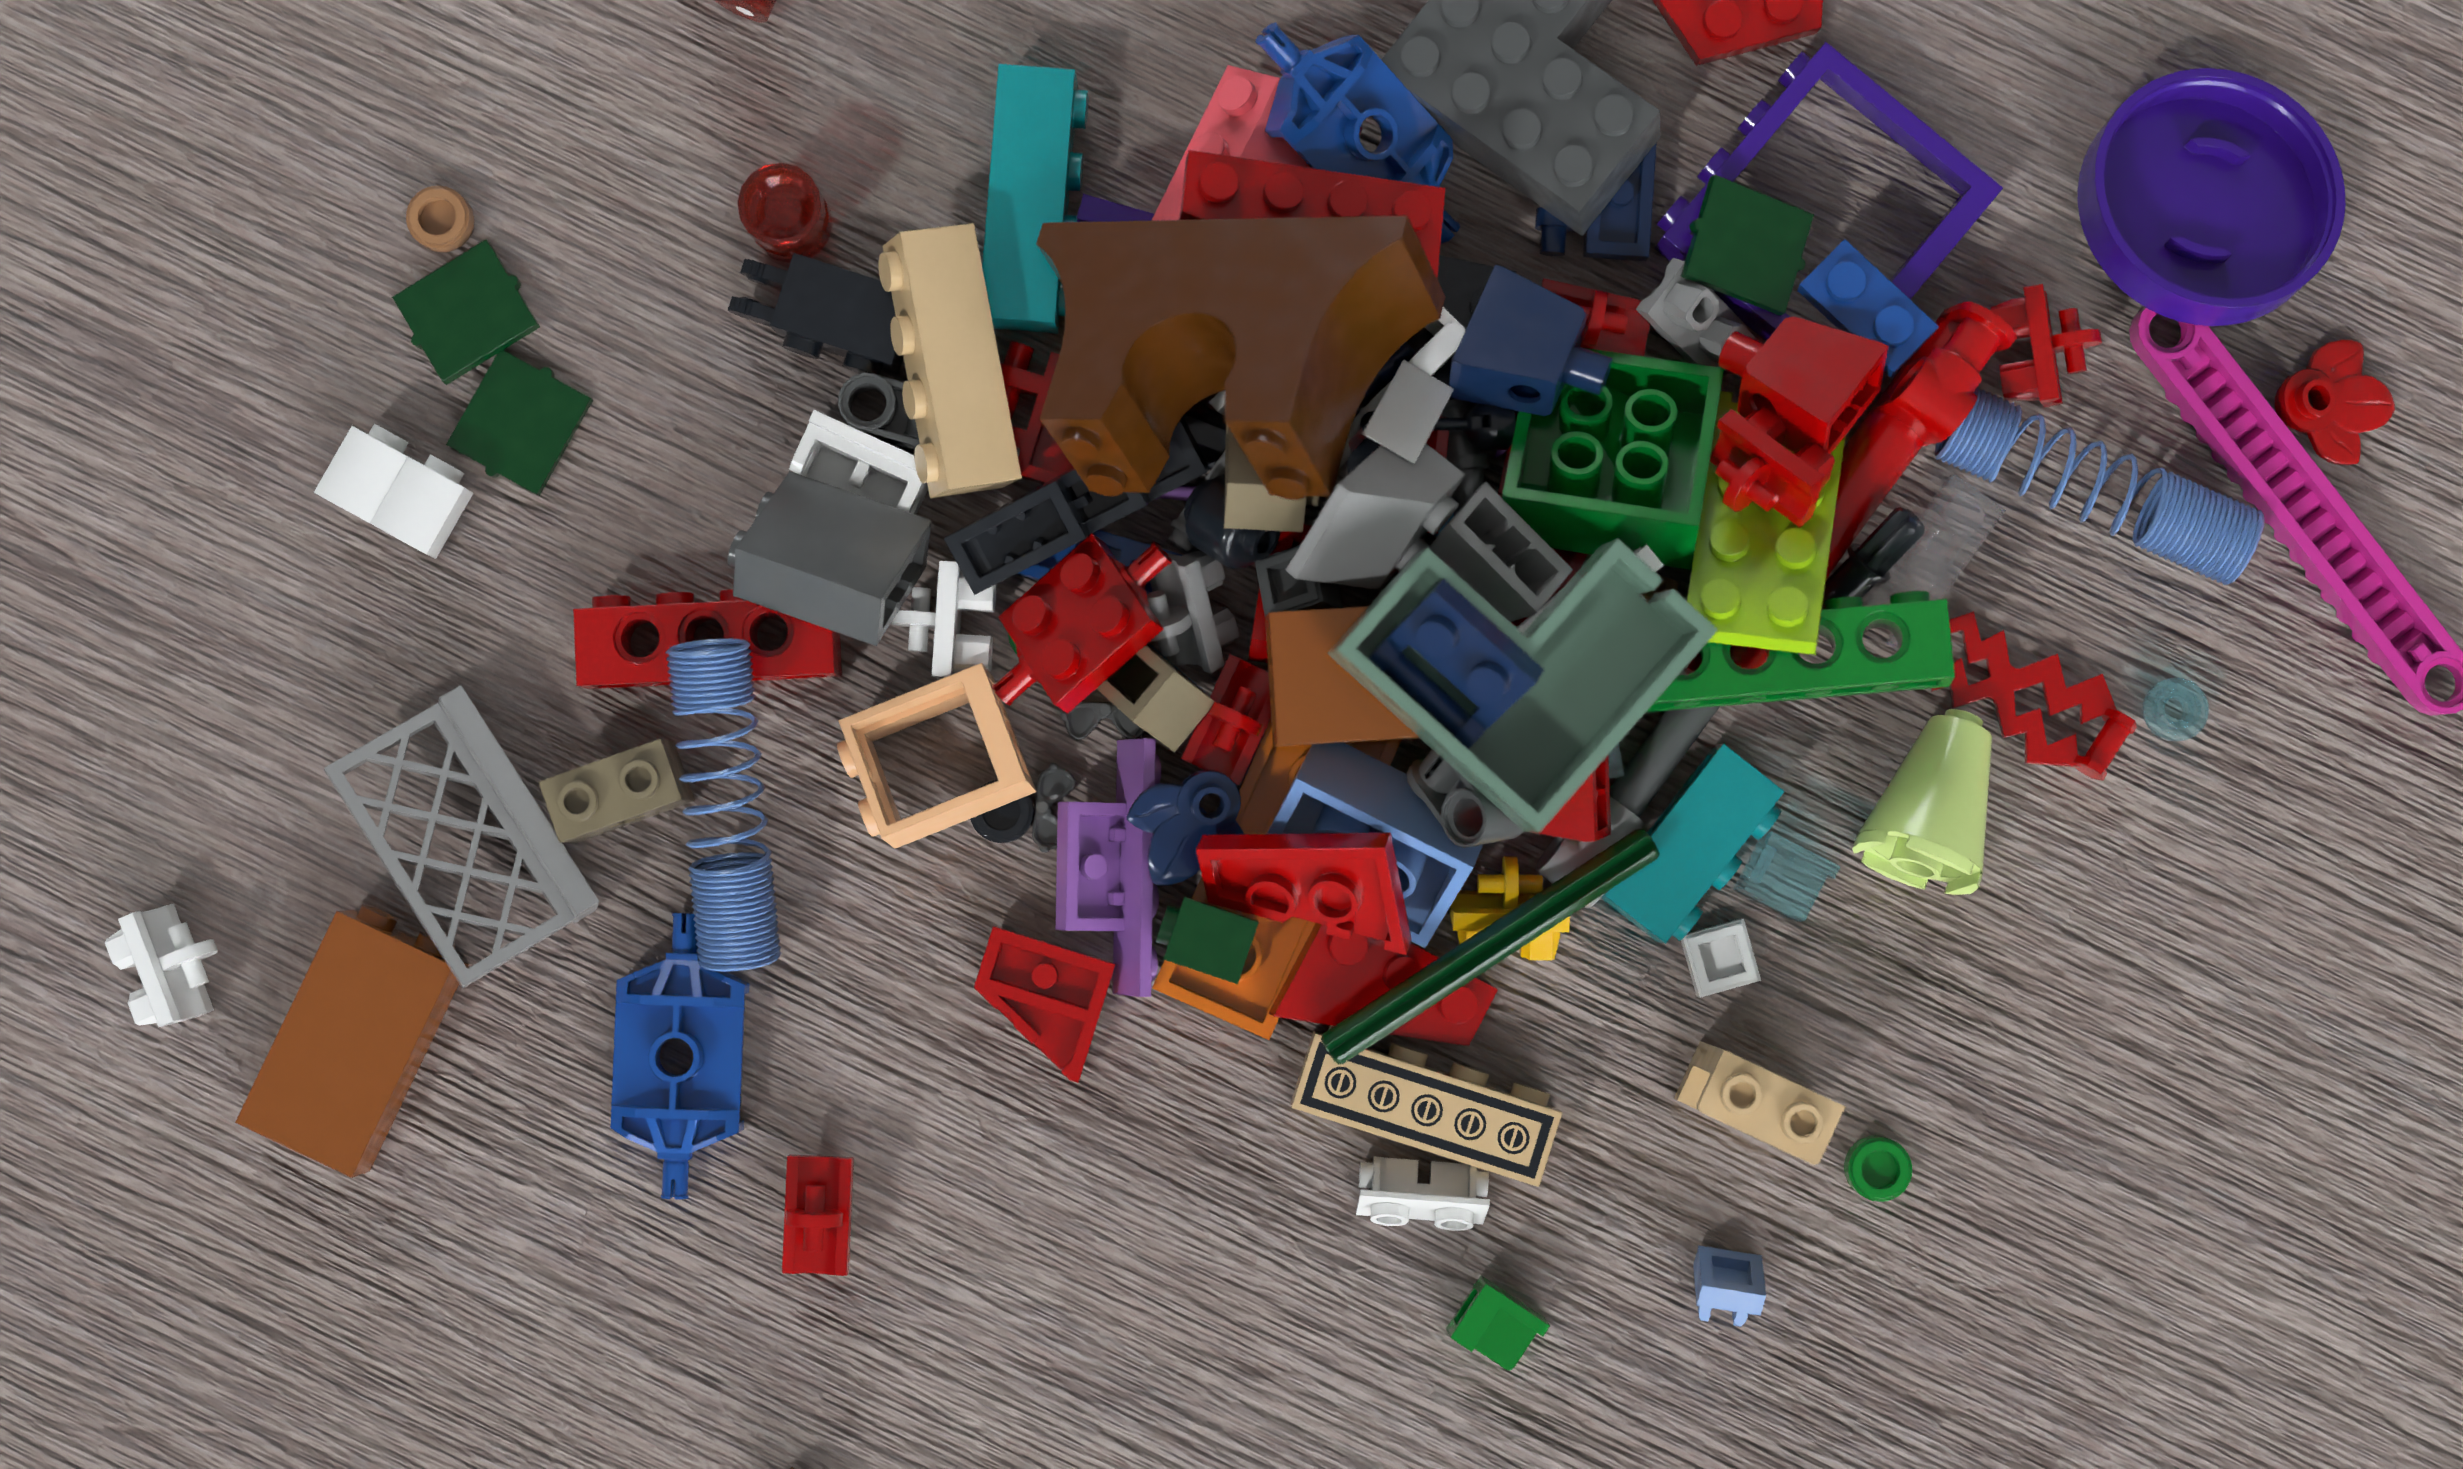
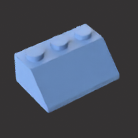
M1345 743L1311 745L1267 834L1391 833L1412 938L1411 942L1423 948H1426L1474 868L1482 845L1466 848L1455 845L1447 837L1442 825L1425 802L1411 789L1405 773Z

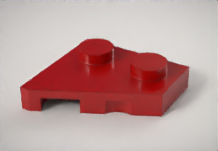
M993 926L974 989L1011 1021L1014 1027L1031 1044H1034L1068 1080L1079 1083L1116 964Z

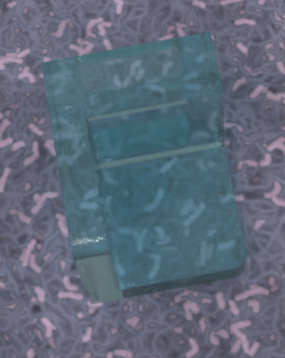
M1767 832L1757 841L1734 890L1795 921L1803 922L1806 920L1825 880L1835 879L1841 867L1774 832Z

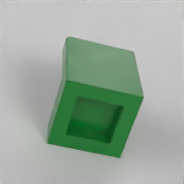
M1480 1275L1446 1327V1330L1451 1339L1469 1351L1473 1352L1475 1349L1510 1371L1514 1369L1535 1335L1538 1333L1544 1337L1550 1328V1324L1545 1317Z

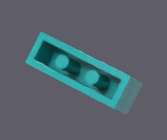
M1725 744L1713 746L1647 831L1659 850L1660 855L1658 859L1607 891L1601 899L1656 942L1666 944L1671 936H1674L1679 941L1682 940L1701 917L1703 910L1696 906V904L1712 885L1718 891L1721 890L1739 869L1742 860L1736 856V853L1750 835L1757 840L1761 839L1776 822L1782 810L1775 803L1785 791Z

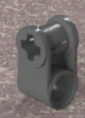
M861 373L852 376L846 381L838 397V407L845 423L905 452L914 454L916 445L920 443L915 419H909L904 408L902 396L904 383L871 373ZM868 390L881 393L886 398V408L880 417L872 421H861L854 417L852 414V404L860 393Z
M1433 749L1425 758L1415 760L1409 767L1406 775L1411 789L1425 802L1442 825L1447 837L1455 845L1463 848L1513 839L1523 833L1521 828Z

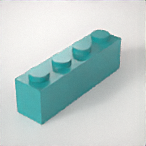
M998 64L982 262L994 329L1058 334L1060 316H1065L1066 313L1063 285L1036 243L1043 223L1077 222V216L1068 215L1070 191H1081L1083 153L1073 152L1075 128L1086 129L1088 90H1078L1075 69Z

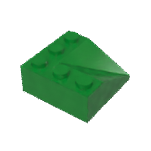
M1585 348L1613 358L1612 366L1601 394L1597 395L1565 384L1551 414L1541 416L1518 411L1502 499L1553 549L1593 555L1601 545L1619 539L1632 552L1639 547L1642 549L1645 545H1648L1663 563V566L1691 570L1701 519L1724 368Z

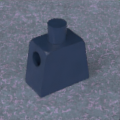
M1495 264L1452 359L1449 386L1454 390L1450 397L1546 416L1553 412L1565 384L1600 395L1607 381L1613 358L1580 347L1587 313L1582 307L1505 267Z

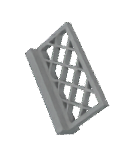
M462 685L439 697L437 704L324 768L326 775L462 989L572 922L575 924L597 910L598 898L563 843H559L556 832ZM435 724L448 745L442 768L404 760L410 737ZM400 743L396 758L381 755ZM453 755L466 774L450 771ZM366 762L393 768L385 802L358 796L344 775ZM401 770L439 778L431 812L393 804ZM447 780L475 787L482 798L477 822L438 814ZM365 808L382 811L378 827ZM487 809H489L500 828L484 824ZM390 813L428 822L419 856L395 851L390 848L384 838ZM436 824L474 832L465 866L427 858ZM481 834L509 840L517 853L511 877L473 868ZM400 862L417 866L413 883ZM522 862L535 882L518 878ZM424 868L463 876L454 910L431 906L425 903L418 892ZM470 878L508 886L500 921L462 912ZM515 888L543 894L556 914L535 928L507 922ZM434 916L451 920L448 936H446ZM459 922L497 930L492 954L467 969L453 947ZM504 932L522 935L501 948Z

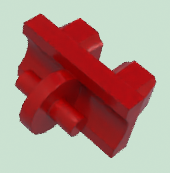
M1543 278L1541 282L1543 288L1582 307L1587 313L1580 347L1644 356L1651 324L1636 310L1642 300Z
M2044 285L2023 287L2024 297L2014 298L1990 307L1993 313L2011 326L2016 333V339L2030 337L2034 359L1999 365L2003 397L2005 400L2008 399V401H2033L2040 399L2043 407L2063 404L2056 353L2064 352L2067 374L2085 372L2087 368L2084 349L2102 343L2101 331L2099 329L2081 330L2078 308H2069L2058 311L2061 333L2053 335L2047 292L2044 291Z
M1765 406L1746 417H1742L1733 409L1722 416L1717 425V428L1720 429V436L1710 455V462L1717 466L1715 474L1729 483L1723 496V503L1734 512H1739L1753 501L1765 511L1774 508L1801 528L1813 517L1819 493L1830 479L1835 462L1833 455L1816 443H1807L1796 454H1793L1781 445L1787 430L1782 418Z
M1229 654L1210 695V698L1215 702L1195 727L1181 759L1203 770L1220 771L1239 786L1271 719L1269 677L1267 671Z
M791 1154L787 1156L782 1273H816L847 1276L849 1274L854 1157Z

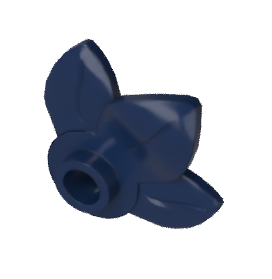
M1200 770L1188 776L1182 784L1157 783L1144 790L1132 804L1126 816L1127 820L1135 827L1145 832L1153 833L1149 844L1147 862L1150 878L1154 884L1171 885L1180 883L1197 874L1200 866L1196 848L1202 835L1244 834L1235 820L1241 806L1240 793L1236 784L1226 774L1217 770ZM1209 793L1218 794L1220 804L1214 812L1205 814L1199 811V802L1203 796Z

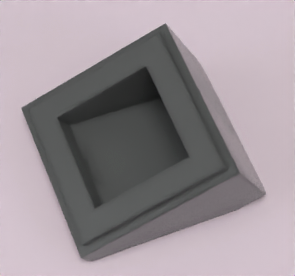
M1301 544L1255 561L1265 616L1269 612L1343 608L1339 584L1295 579L1285 571Z

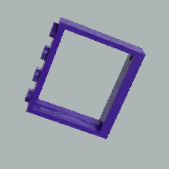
M1825 42L1812 58L1802 51L1778 79V82L1786 90L1772 106L1761 99L1737 129L1746 137L1734 152L1730 154L1721 147L1697 176L1706 185L1690 203L1683 196H1680L1657 223L1666 233L1654 249L1668 261H1671L1672 258L1682 261L1686 260L1692 240L1689 225L1693 220L1698 219L1710 177L1718 175L1734 182L1815 84L1821 80L1960 194V197L1890 279L1911 300L2001 192L2003 187ZM1712 289L1749 328L1765 341L1768 340L1785 318L1790 317L1786 313L1779 316Z

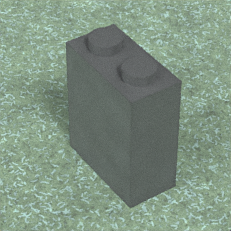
M789 471L775 493H765L758 506L755 521L749 530H740L733 539L728 554V566L734 568L733 596L877 646L926 568L932 520Z

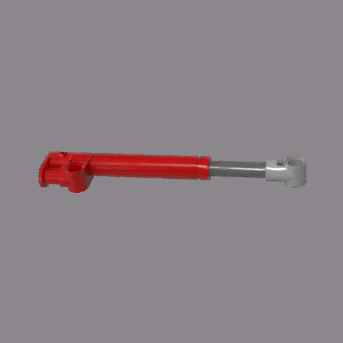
M1964 301L1944 309L1935 321L1939 326L1937 331L1903 365L1845 445L1826 578L1921 447L1944 441L1962 424L1977 401L1978 395L1974 391L1982 381L1979 373L1994 353L2010 348L2016 340V333L2011 326L1989 309L1970 301ZM1733 645L1730 649V656L1734 663L1744 669L1758 668L1767 660L1766 650L1762 648ZM1699 653L1684 668L1687 674L1695 672L1700 667L1702 659ZM1720 706L1666 711L1610 787L1611 835L1596 842H1583L1555 837L1540 857L1535 868L1536 872L1551 883H1555L1634 830L1641 829L1645 823L1639 817ZM1603 895L1584 907L1587 909L1591 908Z

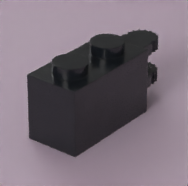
M793 253L788 271L754 260L744 259L740 271L742 275L752 282L779 288L781 292L775 308L762 305L760 302L747 297L739 298L732 296L727 311L771 327L778 336L785 338L782 347L794 353L819 359L821 350L845 357L842 366L858 374L871 373L880 376L881 370H885L898 375L903 355L898 356L891 340V320L893 317H896L891 292L884 290L880 280L797 253Z

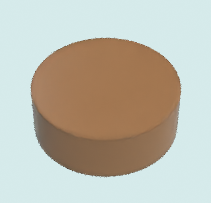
M430 186L419 191L411 199L406 211V223L414 239L427 249L435 252H451L463 246L470 238L474 228V214L470 204L455 190L446 186Z

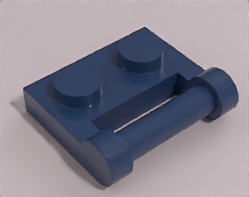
M1442 579L1366 657L1449 730L1451 735L1467 749L1534 686L1544 672V669L1445 579ZM1410 645L1477 707L1468 713L1408 659L1402 651Z

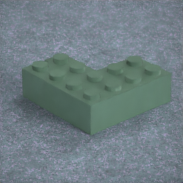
M1619 539L1601 545L1523 634L1431 550L1426 548L1416 553L1327 654L1524 832L1540 833L1718 629L1674 589L1654 594L1648 602L1639 595L1654 590L1663 579ZM1442 579H1445L1544 669L1537 683L1498 718L1469 749L1464 747L1451 735L1449 730L1366 658L1381 640ZM1410 645L1402 651L1408 659L1468 713L1477 707Z

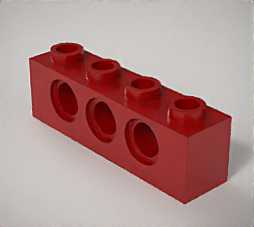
M733 589L719 591L720 601L695 603L694 593L692 592L656 594V605L631 606V596L592 597V608L573 609L576 686L590 690L669 686L672 681L668 679L671 675L668 673L670 668L667 666L669 661L666 659L669 655L666 654V651L671 646L694 641L696 629L700 624L708 620H717L721 624L724 632L723 638L744 639L751 644L748 648L752 650L749 653L752 656L750 661L753 663L751 665L753 669L751 674L754 676L752 681L842 677L840 633L733 596ZM770 617H782L788 628L786 641L776 650H763L757 639L759 626ZM653 623L659 632V644L652 654L646 657H638L631 647L632 634L640 625Z

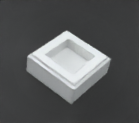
M1737 919L1690 932L1681 940L1697 997L1701 998L1761 981L1744 919Z

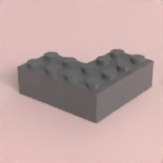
M1428 0L1381 59L1404 84V87L1412 93L1453 139L1454 145L1581 236H1583L1661 137L1659 109L1573 50L1612 0Z

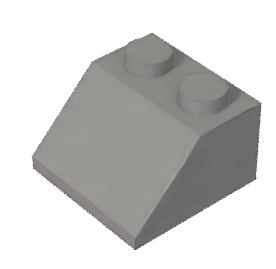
M1426 443L1415 464L1381 445L1338 483L1285 571L1295 579L1380 589L1396 572H1400L1416 553L1426 548L1429 549L1430 546L1423 539L1428 531L1433 535L1436 534L1456 510L1458 503L1451 496L1465 474Z

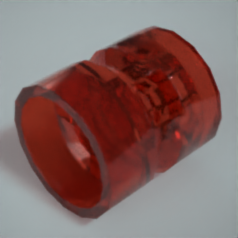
M785 163L764 165L751 173L741 186L737 201L740 220L760 249L773 259L790 263L793 253L811 258L818 254L828 242L833 225L831 210L811 176L799 167Z

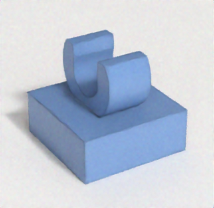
M1698 1245L1693 1269L1696 1306H1698L1700 1320L1708 1322L1712 1308L1732 1311L1733 1326L1739 1327L1746 1322L1748 1314L1761 1316L1766 1298L1762 1255Z

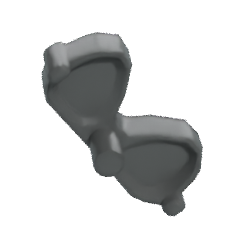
M1081 702L1068 714L1064 711L1061 713V720L1065 722L1068 734L1075 740L1085 739L1096 729L1099 722L1106 718L1110 719L1127 739H1138L1145 732L1111 702Z
M1056 763L1049 764V767L1043 770L1038 777L1032 838L1039 846V850L1044 853L1049 852L1050 849H1057L1058 818L1052 813L1051 808L1055 802L1072 792L1076 785L1074 776L1069 771L1059 768V765Z

